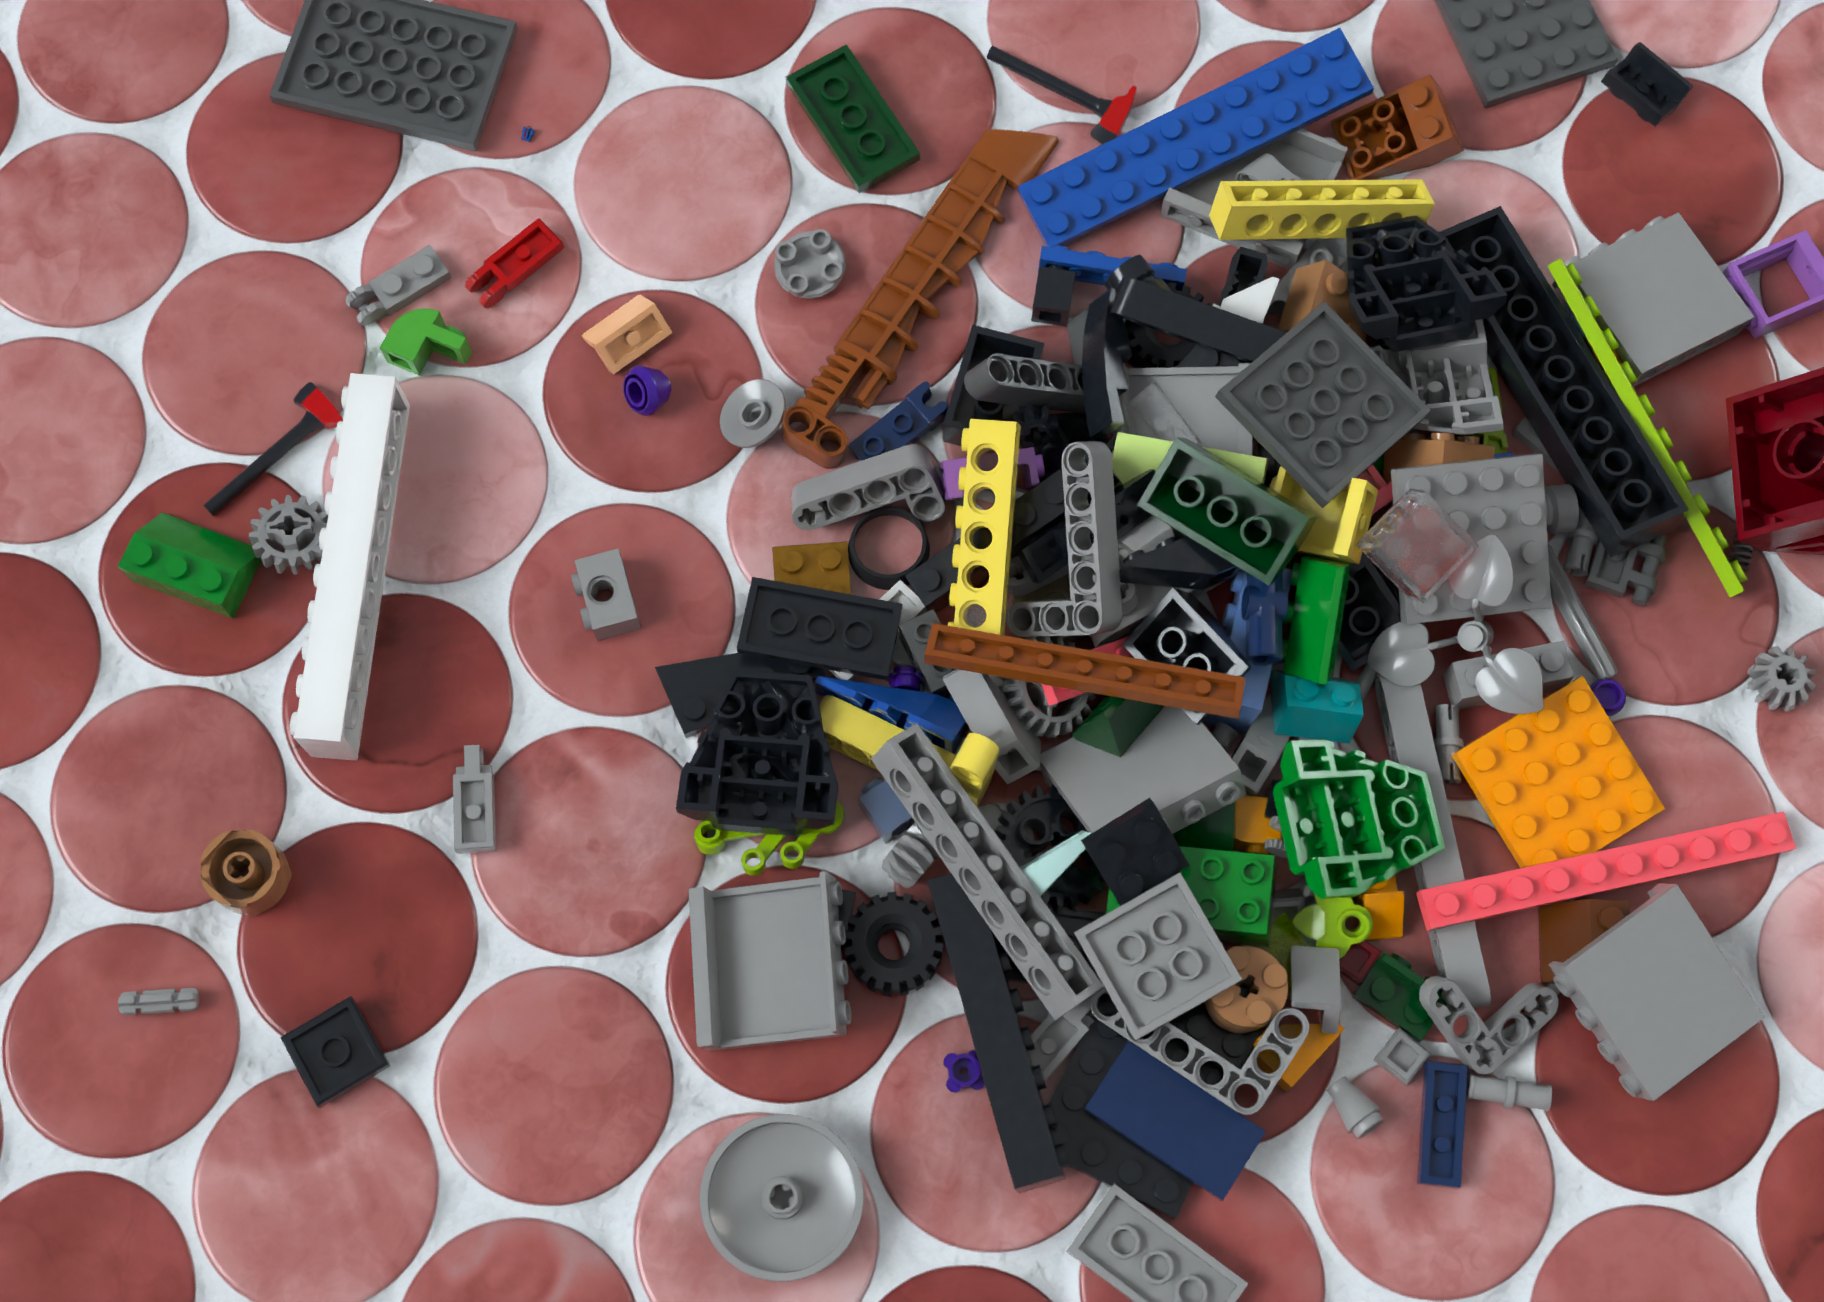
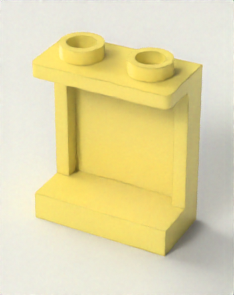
M1280 466L1277 476L1271 481L1270 488L1318 516L1297 553L1359 564L1378 489L1367 480L1352 478L1351 484L1322 508Z

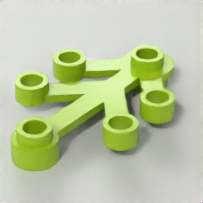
M838 800L835 823L821 829L805 828L803 834L795 842H788L782 846L780 856L785 867L790 869L800 867L804 862V855L820 834H831L841 827L845 814L844 808ZM704 821L695 829L694 838L700 852L706 855H715L724 849L727 841L763 835L764 833L718 830L713 828L709 821ZM706 831H716L715 836L712 838L703 837ZM766 834L755 849H749L743 853L741 857L743 870L751 876L761 874L765 870L766 861L787 835ZM790 851L799 853V856L793 860L785 857ZM752 858L761 860L757 866L747 865V862Z

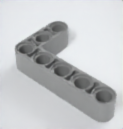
M1074 442L1069 444L1062 453L1070 598L1039 599L1013 604L1006 613V623L1010 632L1015 636L1092 635L1113 631L1121 622L1122 604L1111 451L1103 442ZM1086 452H1087L1088 457H1089V463H1088V465H1086V463H1085V454H1086ZM1088 492L1091 494L1092 498L1090 505L1087 499ZM1091 531H1092V533H1093V535H1094V543H1093V544L1091 543V540H1090V532H1091ZM1093 570L1095 571L1097 577L1096 583L1093 581L1092 577ZM1095 610L1098 611L1099 622L1095 618ZM1062 611L1065 614V623L1062 620ZM1029 613H1031L1032 616V624L1029 619Z
M1105 987L1096 991L1090 1000L1091 1011L1099 1021L1241 1114H1253L1263 1106L1309 1032V1022L1301 1011L1294 1008H1286L1280 1011L1273 1018L1240 1070L1169 1022L1155 1029L1149 1038L1135 1041L1119 1011L1111 1017H1106L1099 1012L1098 1001L1103 995L1108 994ZM1294 1016L1300 1021L1302 1030L1297 1038L1288 1039L1280 1034L1278 1024L1282 1017ZM1175 1038L1184 1040L1189 1046V1054L1181 1062L1171 1061L1165 1053L1167 1043ZM1263 1050L1274 1051L1280 1059L1279 1068L1273 1073L1262 1072L1256 1064V1058ZM1215 1061L1222 1066L1224 1076L1218 1084L1208 1085L1201 1080L1200 1068L1205 1062ZM1250 1084L1257 1090L1258 1100L1254 1106L1243 1108L1236 1103L1234 1093L1239 1085Z

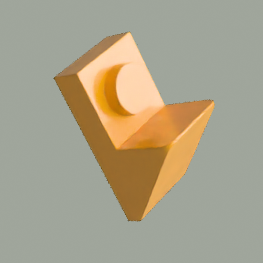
M1394 874L1393 877L1373 885L1365 892L1356 896L1357 904L1365 907L1373 920V929L1369 937L1365 939L1366 941L1395 939L1403 936L1404 891H1397Z

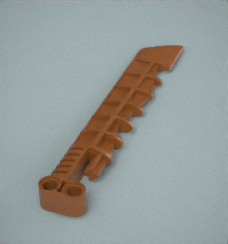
M988 129L984 131L835 345L834 351L836 354L829 355L826 358L828 365H823L819 368L821 375L812 378L813 387L805 388L804 393L806 397L799 398L792 407L785 411L781 437L786 445L823 468H835L843 462L848 437L841 427L830 421V418L862 372L866 376L850 397L851 400L856 402V406L861 409L864 407L869 410L885 385H891L897 379L895 372L904 349L914 352L919 347L917 342L910 336L918 313L932 319L939 318L941 315L939 310L928 299L946 283L960 287L962 280L956 274L977 255H982L984 252L982 246L992 220L998 223H1004L1006 220L996 210L1005 186L1008 185L1017 190V186L1034 179L1058 144L1059 140L1057 137L1014 130ZM794 422H801L808 429L803 432H796L789 425ZM833 442L838 445L839 449L834 452H828L821 447V444Z

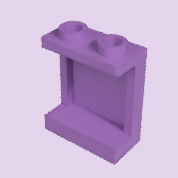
M1034 447L1019 449L1018 467L1023 469L1026 489L1033 488L1039 484V479L1045 477L1042 455H1035ZM997 453L980 456L979 465L983 471L993 470L997 466ZM967 457L944 460L939 463L944 501L964 497L963 490H959L958 481L960 467H966Z

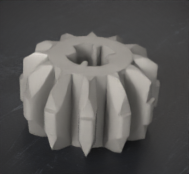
M1777 646L1772 647L1768 654L1764 652L1755 657L1756 665L1748 668L1747 672L1753 678L1748 683L1747 689L1758 690L1759 692L1755 702L1760 703L1766 699L1768 700L1769 711H1775L1781 706L1784 712L1793 710L1795 704L1798 706L1805 704L1809 700L1808 693L1810 694L1816 687V684L1810 680L1815 675L1816 669L1805 668L1804 666L1808 656H1801L1797 659L1795 658L1794 647L1787 648L1782 652Z
M915 822L884 858L882 869L894 882L901 884L905 888H910L915 885L939 855Z

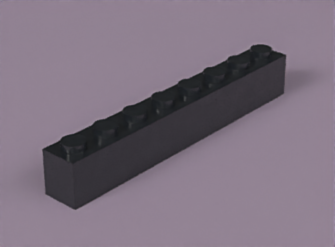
M951 873L927 880L1014 1189L1018 1193H1023L1066 1180L1063 1169L1070 1167L1063 1143L1056 1145L1052 1129L1057 1128L1058 1123L1052 1104L1044 1105L1040 1090L1047 1088L1040 1064L1033 1066L1029 1051L1035 1050L1029 1026L1022 1028L1018 1013L1024 1011V1006L1018 988L1011 989L1007 975L1013 973L1009 955L1006 950L1000 952L996 936Z

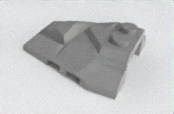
M1482 319L1475 320L1473 333L1464 339L1398 352L1391 349L1385 350L1380 345L1371 348L1431 410L1413 429L1463 435L1503 430L1498 396H1493L1487 366V340Z

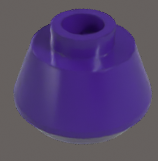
M635 366L629 370L624 379L623 392L631 409L640 415L649 416L668 401L671 383L668 377L658 369Z

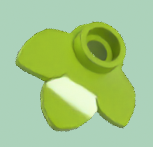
M1314 893L1317 903L1302 908L1292 919L1294 926L1302 934L1317 940L1315 947L1339 949V959L1345 956L1352 944L1360 943L1367 939L1373 929V920L1369 911L1359 904H1354L1351 897L1320 899ZM1351 916L1357 917L1360 920L1359 926L1356 929H1348L1345 926L1347 918Z

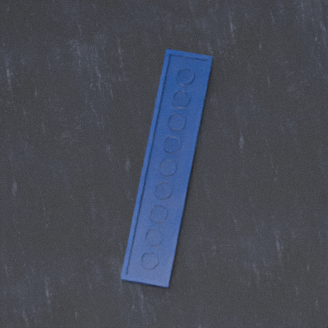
M1338 28L1017 186V192L1046 247L1054 245L1065 246L1164 197L1169 187L1178 190L1371 95L1374 87L1341 28Z

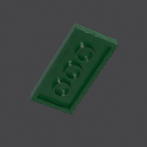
M847 44L785 77L786 85L858 193L920 160V152Z

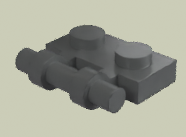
M1663 534L1652 539L1650 543L1645 542L1612 558L1600 539H1598L1584 586L1619 598L1625 593L1626 586H1630L1635 590L1632 603L1637 606H1647L1649 597L1655 593L1658 581L1655 579L1658 567L1665 561L1667 551L1664 547L1667 536ZM1636 556L1642 557L1644 560L1641 573L1632 570Z

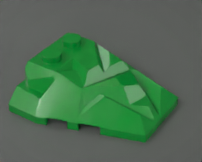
M1324 739L1295 740L1285 744L1280 763L1283 778L1275 785L1273 791L1290 870L1295 875H1305L1307 887L1320 899L1357 896L1373 885L1393 877L1394 874L1401 870L1407 869L1445 849L1427 772L1389 760L1378 763L1366 759L1365 752L1353 750L1347 753L1335 749L1334 742Z

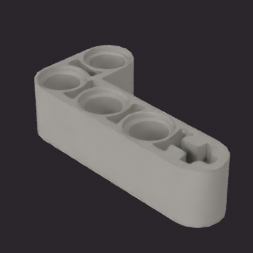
M916 444L905 445L796 484L791 492L792 519L797 527L804 530H813L906 499L912 514L917 519L926 522L934 521L940 518L945 510L942 482L927 450Z

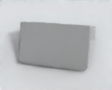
M1291 946V1006L1294 1008L1320 1010L1321 1033L1337 1034L1341 1012L1339 949Z

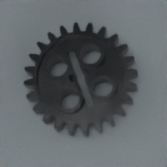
M1054 784L1048 788L1046 795L1040 785L1036 786L1032 791V797L1026 791L1022 792L1018 797L1019 803L1012 800L1006 807L1009 813L1003 812L997 820L1003 826L996 827L994 830L1019 867L1047 851L1029 858L1024 857L1023 852L1042 851L1050 843L1055 847L1082 830L1087 831L1062 795L1058 794ZM1060 818L1069 819L1074 825V832H1069L1062 828ZM1023 827L1033 828L1037 832L1039 840L1032 841L1028 839L1024 834ZM1086 849L1080 855L1086 862V869L1078 868L1072 863L1041 896L1046 905L1049 901L1052 902L1055 912H1058L1063 907L1064 901L1069 909L1073 910L1078 906V898L1081 902L1087 904L1093 899L1091 892L1098 895L1104 890L1101 882H1105Z

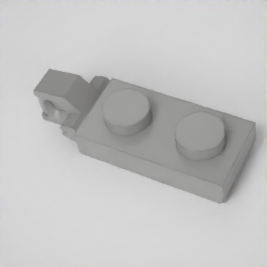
M480 745L464 746V766L456 767V774L453 775L454 849L457 854L496 851L494 774L492 773L491 765H484L483 748H480Z
M1092 995L1056 1021L1049 1014L1033 1032L1032 1037L1035 1050L1029 1051L1033 1066L1040 1064L1045 1082L1089 1031V1026L1094 1022L1088 1016V1013L1091 1011L1090 1000Z

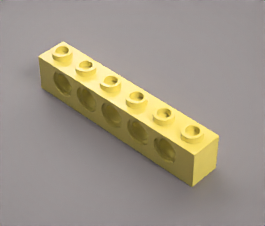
M1422 179L1221 181L1209 217L1219 240L1346 238L1347 228L1415 215L1424 222H1427L1435 203Z
M970 419L969 428H963L961 447L962 451H967L966 467H960L958 486L959 490H964L963 506L958 505L956 510L955 525L956 529H961L960 545L955 544L953 548L952 564L954 568H958L957 583H952L950 587L949 603L950 606L955 607L954 622H948V626L1005 635L1021 425L1018 422ZM989 450L996 451L998 455L997 466L993 470L983 471L979 465L980 456ZM984 489H991L995 494V503L988 510H980L976 504L978 493ZM980 528H988L992 533V542L985 549H978L973 542V536ZM984 566L989 572V581L984 587L975 588L970 581L971 572L976 567ZM974 605H981L986 611V620L979 627H973L967 620V613Z

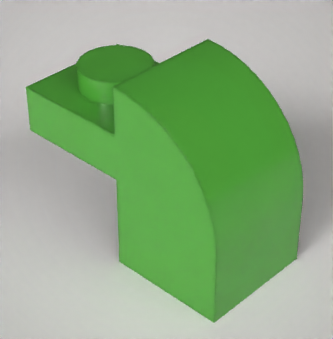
M416 309L399 317L389 329L380 346L388 363L419 376L433 351L465 365L472 354L466 335L454 327L446 326L440 311L433 309Z

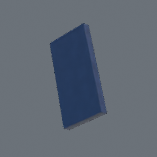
M1130 1041L1127 1042L1084 1109L1220 1201L1224 1200L1266 1132Z

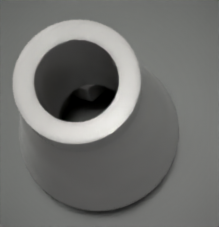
M1346 1076L1334 1082L1327 1089L1348 1133L1353 1132L1358 1139L1371 1133L1384 1121L1379 1114L1381 1109L1350 1083Z

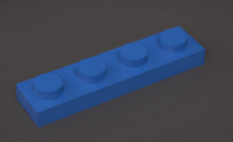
M1061 245L1042 246L1039 266H1062L1068 269V271L1076 272L1075 281L1105 286L1109 276L1121 264L1132 257L1121 259L1106 256L1098 251L1084 253L1071 251L1069 248ZM1149 263L1155 270L1154 279L1161 278L1167 285L1168 283H1176L1175 290L1182 291L1187 269L1179 268L1172 263Z

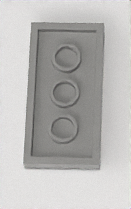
M1113 1184L1066 1250L1067 1253L1132 1302H1236L1248 1285L1246 1281L1116 1184Z

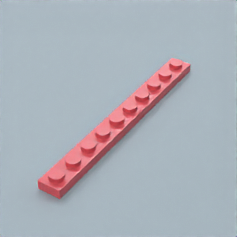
M1783 811L1418 891L1416 895L1426 930L1431 931L1787 853L1796 849Z

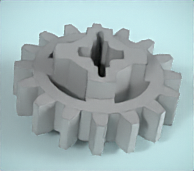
M286 495L285 503L279 504L278 501L272 499V509L269 511L260 507L258 511L261 520H251L253 532L249 533V539L253 545L252 549L256 558H261L266 568L275 563L277 573L282 574L286 567H291L294 575L298 574L299 566L304 565L309 571L312 570L311 561L313 559L321 561L323 551L319 547V535L321 529L326 528L328 515L325 511L322 512L319 502L315 501L309 506L306 496H301L298 502H293L291 496Z

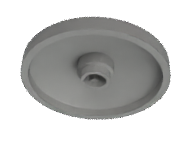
M774 1114L759 1117L732 1131L722 1140L710 1157L700 1187V1211L703 1224L717 1251L740 1271L752 1277L773 1282L804 1279L821 1272L834 1263L853 1240L861 1221L864 1205L863 1182L860 1170L846 1144L838 1135L821 1123L810 1118L792 1114Z

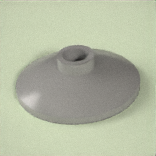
M766 379L752 380L739 386L728 397L721 411L720 429L725 439L734 446L750 448L758 446L771 438L782 424L786 411V398L783 391L775 383Z

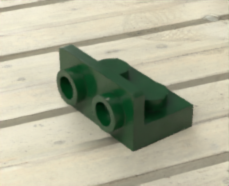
M1383 953L1376 960L1352 997L1396 1028L1402 1029L1419 1043L1434 1023L1419 1000L1421 985L1430 977L1425 976L1423 979L1410 970L1412 965L1403 957L1392 953L1390 956ZM1439 989L1437 991L1439 999L1436 1002L1447 1006L1448 1004L1441 995L1443 989Z

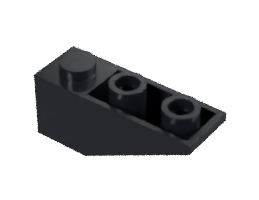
M1174 536L1159 543L1155 550L1147 553L1144 550H1138L1128 555L1123 560L1124 564L1119 573L1121 583L1203 590L1235 577L1240 568L1188 536L1179 540Z

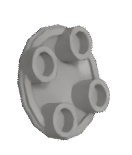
M824 229L797 233L786 241L779 243L776 247V258L774 261L776 278L782 288L793 296L805 299L822 297L833 291L843 279L846 268L844 251L838 242L830 236L829 232Z

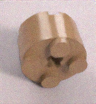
M250 829L230 830L221 833L207 845L200 862L202 865L201 883L207 894L228 910L248 916L259 915L277 904L285 894L292 877L288 860L282 850L260 832ZM247 867L249 873L244 877L240 872L243 868Z
M1236 946L1226 952L1241 976L1242 981L1205 1001L1204 1004L1209 1016L1218 1026L1229 1032L1242 1034L1265 1027L1282 1010L1288 995L1286 970L1270 953L1252 946ZM1243 982L1249 985V991L1251 992L1246 998L1239 995L1241 992L1239 986Z

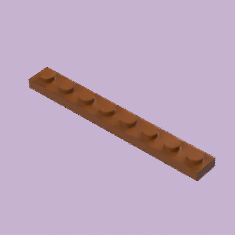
M932 623L924 654V664L1239 719L1246 677L936 623Z

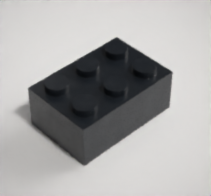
M972 325L943 423V442L961 446L963 428H969L970 419L1014 421V412L1021 413L1026 406L976 400L966 390L964 384L965 374L992 354L1042 360L1044 343ZM989 450L985 453L991 454L996 453V451Z

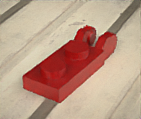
M540 218L536 219L486 259L484 265L467 279L465 288L470 293L477 292L487 285L492 276H494L497 282L490 286L488 290H485L479 299V302L485 309L492 307L503 299L507 291H512L563 250V242Z

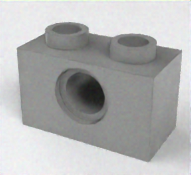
M619 548L574 560L577 573L571 574L576 595H584L586 608L580 609L585 630L593 629L595 637L599 641L641 629ZM602 590L614 592L608 601L599 602L595 600L596 595Z

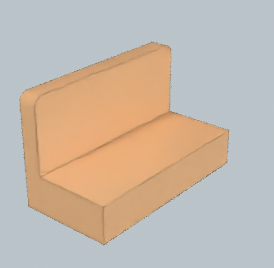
M637 295L583 333L582 337L586 343L594 347L608 371L614 375L669 336L672 331L655 303L642 295Z

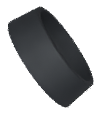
M881 507L866 513L855 525L848 544V558L855 574L866 584L883 590H890L899 580L906 586L910 585L905 575L929 560L930 557L929 540L921 523L911 513L897 507ZM887 515L907 519L920 530L922 535V550L916 562L907 570L890 575L876 573L868 569L858 558L854 543L856 533L865 523L874 518Z

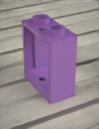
M1807 230L1729 263L1723 271L1727 280L1754 315V318L1745 327V329L1750 331L1754 339L1824 309V258ZM1786 259L1810 300L1768 317L1746 281L1745 276Z

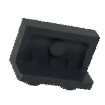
M1641 42L1634 45L1626 58L1610 69L1600 81L1609 88L1612 95L1626 102L1636 111L1641 119L1650 122L1654 127L1677 109L1693 87L1689 81Z

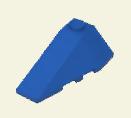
M818 676L815 681L817 694L823 697L826 695L837 697L903 730L918 723L931 743L953 754L956 753L969 729L952 696L946 699L938 694Z

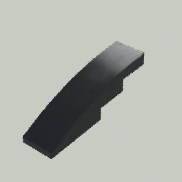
M1110 288L1089 304L1084 329L1082 380L1084 406L1090 438L1102 439L1124 424L1119 396L1129 390L1123 363L1132 357L1124 319L1110 313L1118 291L1116 288Z
M1150 469L1114 488L1117 540L1152 516V514L1137 506L1156 473L1154 469ZM1065 518L1015 550L1033 583L1043 582L1068 564ZM1091 531V532H1090V540H1091V543L1093 544V543H1094V535H1093V533H1092V531Z

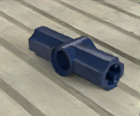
M1283 571L1271 586L1247 573V586L1242 596L1241 615L1242 619L1246 621V660L1252 662L1253 665L1267 666L1279 663L1282 659V624L1285 621L1288 608L1287 590L1282 589Z

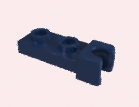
M923 382L907 394L905 400L848 445L849 450L858 461H862L905 445L914 444L928 431H933L944 422L948 404L942 401L934 407L925 406V403L932 397L930 384Z

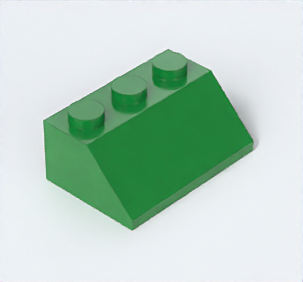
M160 513L133 534L117 567L135 583L234 619L262 559L256 558L252 545L168 514Z
M1304 555L1301 558V563H1294L1291 585L1297 586L1295 601H1288L1285 623L1291 624L1289 639H1282L1281 662H1285L1284 673L1325 685L1333 677L1351 563L1311 555Z

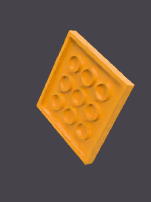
M1583 676L1574 679L1543 698L1544 707L1542 710L1527 714H1517L1451 754L1520 868L1594 853L1665 809Z

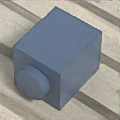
M881 778L875 779L862 789L863 795L859 797V806L885 844L915 823L886 780L882 781Z

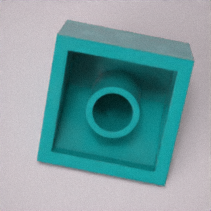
M1271 670L1270 685L1274 734L1324 739L1350 744L1363 717L1360 684L1347 679L1332 677L1325 685L1284 673L1282 670Z

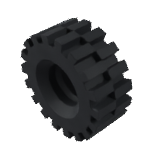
M1168 283V287L1174 293L1203 303L1204 296L1199 292L1194 297L1190 295L1191 287L1184 285L1182 291L1175 290L1176 283ZM1125 319L1132 352L1129 363L1134 368L1138 364L1142 366L1141 368L1177 367L1197 345L1183 339L1175 345L1163 344L1156 339L1154 329L1138 326L1135 322Z
M887 892V896L881 898L879 894L871 897L869 903L865 904L863 902L857 907V913L854 916L851 915L848 921L847 931L845 930L846 940L844 947L848 966L855 974V978L860 983L863 982L867 985V989L874 993L877 990L883 992L884 996H892V993H900V996L908 995L909 991L913 989L917 991L924 987V983L928 979L931 980L937 967L940 966L943 952V934L938 924V918L933 911L930 912L927 909V904L922 900L919 902L913 900V895L904 893V897L896 896V892ZM890 930L901 931L907 936L910 943L907 954L898 960L885 958L878 948L879 939L885 932Z

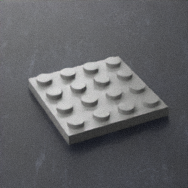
M1527 454L1391 469L1400 616L1403 624L1474 617L1472 609L1473 599L1460 598L1453 592L1448 581V570L1451 561L1462 549L1491 534L1498 536L1508 550L1514 570V585L1511 594L1501 605L1488 606L1480 601L1479 606L1482 616L1551 608L1543 454Z

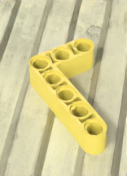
M824 696L819 704L822 726L829 748L879 771L871 758L889 739L904 730L834 696ZM969 733L957 755L932 743L976 807H978L992 780L999 747L991 739L977 733Z

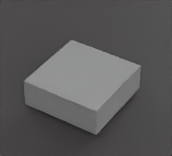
M1398 1028L1373 1061L1405 1086L1431 1053L1402 1029Z

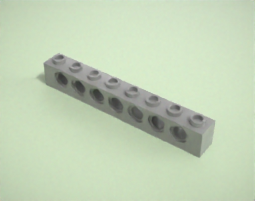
M918 723L889 739L871 760L1056 1021L1102 988L1103 984Z

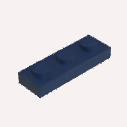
M1432 1061L1424 1063L1417 1184L1454 1189L1461 1188L1468 1069L1466 1065Z

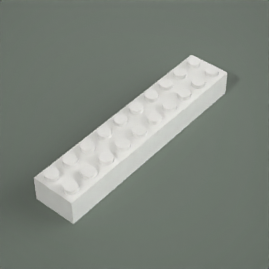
M350 373L349 385L344 386L342 390L341 403L345 411L343 421H339L336 427V441L339 444L338 456H333L331 460L330 474L331 478L334 479L332 492H327L325 497V513L328 515L326 528H322L319 535V547L323 552L321 564H316L314 568L313 582L317 590L315 600H311L308 606V622L311 623L309 637H305L302 644V658L305 660L304 673L298 675L296 682V695L300 699L298 711L293 712L291 716L290 732L291 735H294L293 738L311 757L357 761L410 404L395 376Z

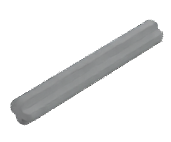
M1548 544L1551 595L1596 679H1611L1618 673V669L1555 552Z

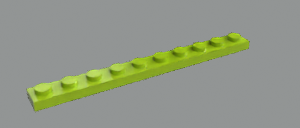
M1561 258L1547 265L1621 401L1688 507L1689 511L1685 517L1729 597L1731 598L1743 592L1745 589L1742 582L1748 580L1738 560L1730 563L1723 549L1729 547L1725 536L1719 526L1711 529L1705 516L1711 513L1701 493L1693 496L1686 484L1693 480L1682 460L1675 463L1668 449L1674 447V444L1664 427L1657 430L1650 416L1656 412L1646 394L1638 397L1632 383L1638 379L1628 361L1620 364L1614 350L1619 348V345L1611 330L1607 328L1602 331L1595 318L1600 316L1601 312L1591 295L1584 298L1577 285L1582 283L1583 280L1573 262L1566 265Z

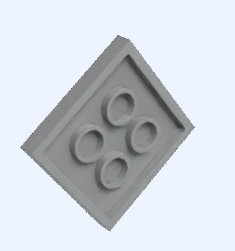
M1181 873L1176 874L1074 932L1135 1041L1242 981L1241 976Z

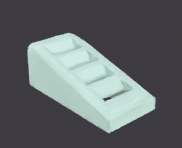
M1082 830L1020 867L1040 897L1085 850L1081 839L1090 835V832Z

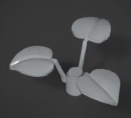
M1491 534L1462 549L1453 558L1448 570V581L1453 592L1460 598L1473 599L1472 609L1475 619L1464 623L1458 631V636L1429 643L1428 630L1422 623L1407 625L1398 622L1388 627L1377 637L1370 649L1367 662L1371 669L1392 683L1400 686H1414L1426 681L1434 671L1436 662L1431 650L1459 643L1467 651L1476 652L1481 650L1483 652L1484 659L1489 666L1477 673L1475 684L1480 697L1488 705L1500 711L1513 714L1533 713L1542 710L1544 707L1543 675L1538 661L1531 653L1519 648L1504 649L1497 654L1494 660L1491 656L1492 649L1489 646L1493 641L1494 631L1491 625L1484 621V616H1482L1479 606L1480 601L1488 606L1501 605L1511 594L1514 585V570L1508 550L1498 536Z

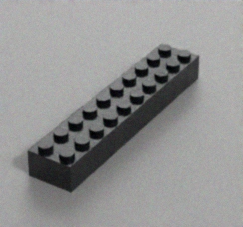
M1499 206L1440 231L1439 233L1446 237L1445 246L1456 255L1457 251L1462 249L1469 255V265L1477 271L1486 267L1495 275L1506 292L1507 302L1490 318L1482 319L1487 340V353L1565 483L1573 487L1580 508L1609 556L1612 558L1677 529L1689 511L1688 507L1502 207Z

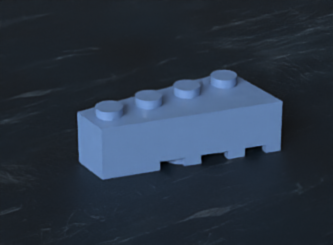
M1284 568L1282 589H1286L1288 594L1292 570ZM1239 570L1231 581L1230 591L1235 593L1232 604L1228 603L1226 606L1222 625L1225 626L1226 633L1246 659V621L1242 619L1241 604L1243 592L1247 586V572ZM1247 661L1251 669L1244 676L1246 679L1239 719L1209 714L1202 723L1215 726L1217 722H1222L1235 729L1238 733L1244 734L1262 711L1272 664L1261 666L1253 665L1252 662Z

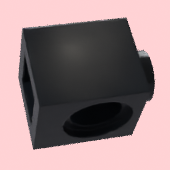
M1058 265L1049 267L1039 266L1032 309V322L1067 327L1076 272L1068 271L1065 267Z

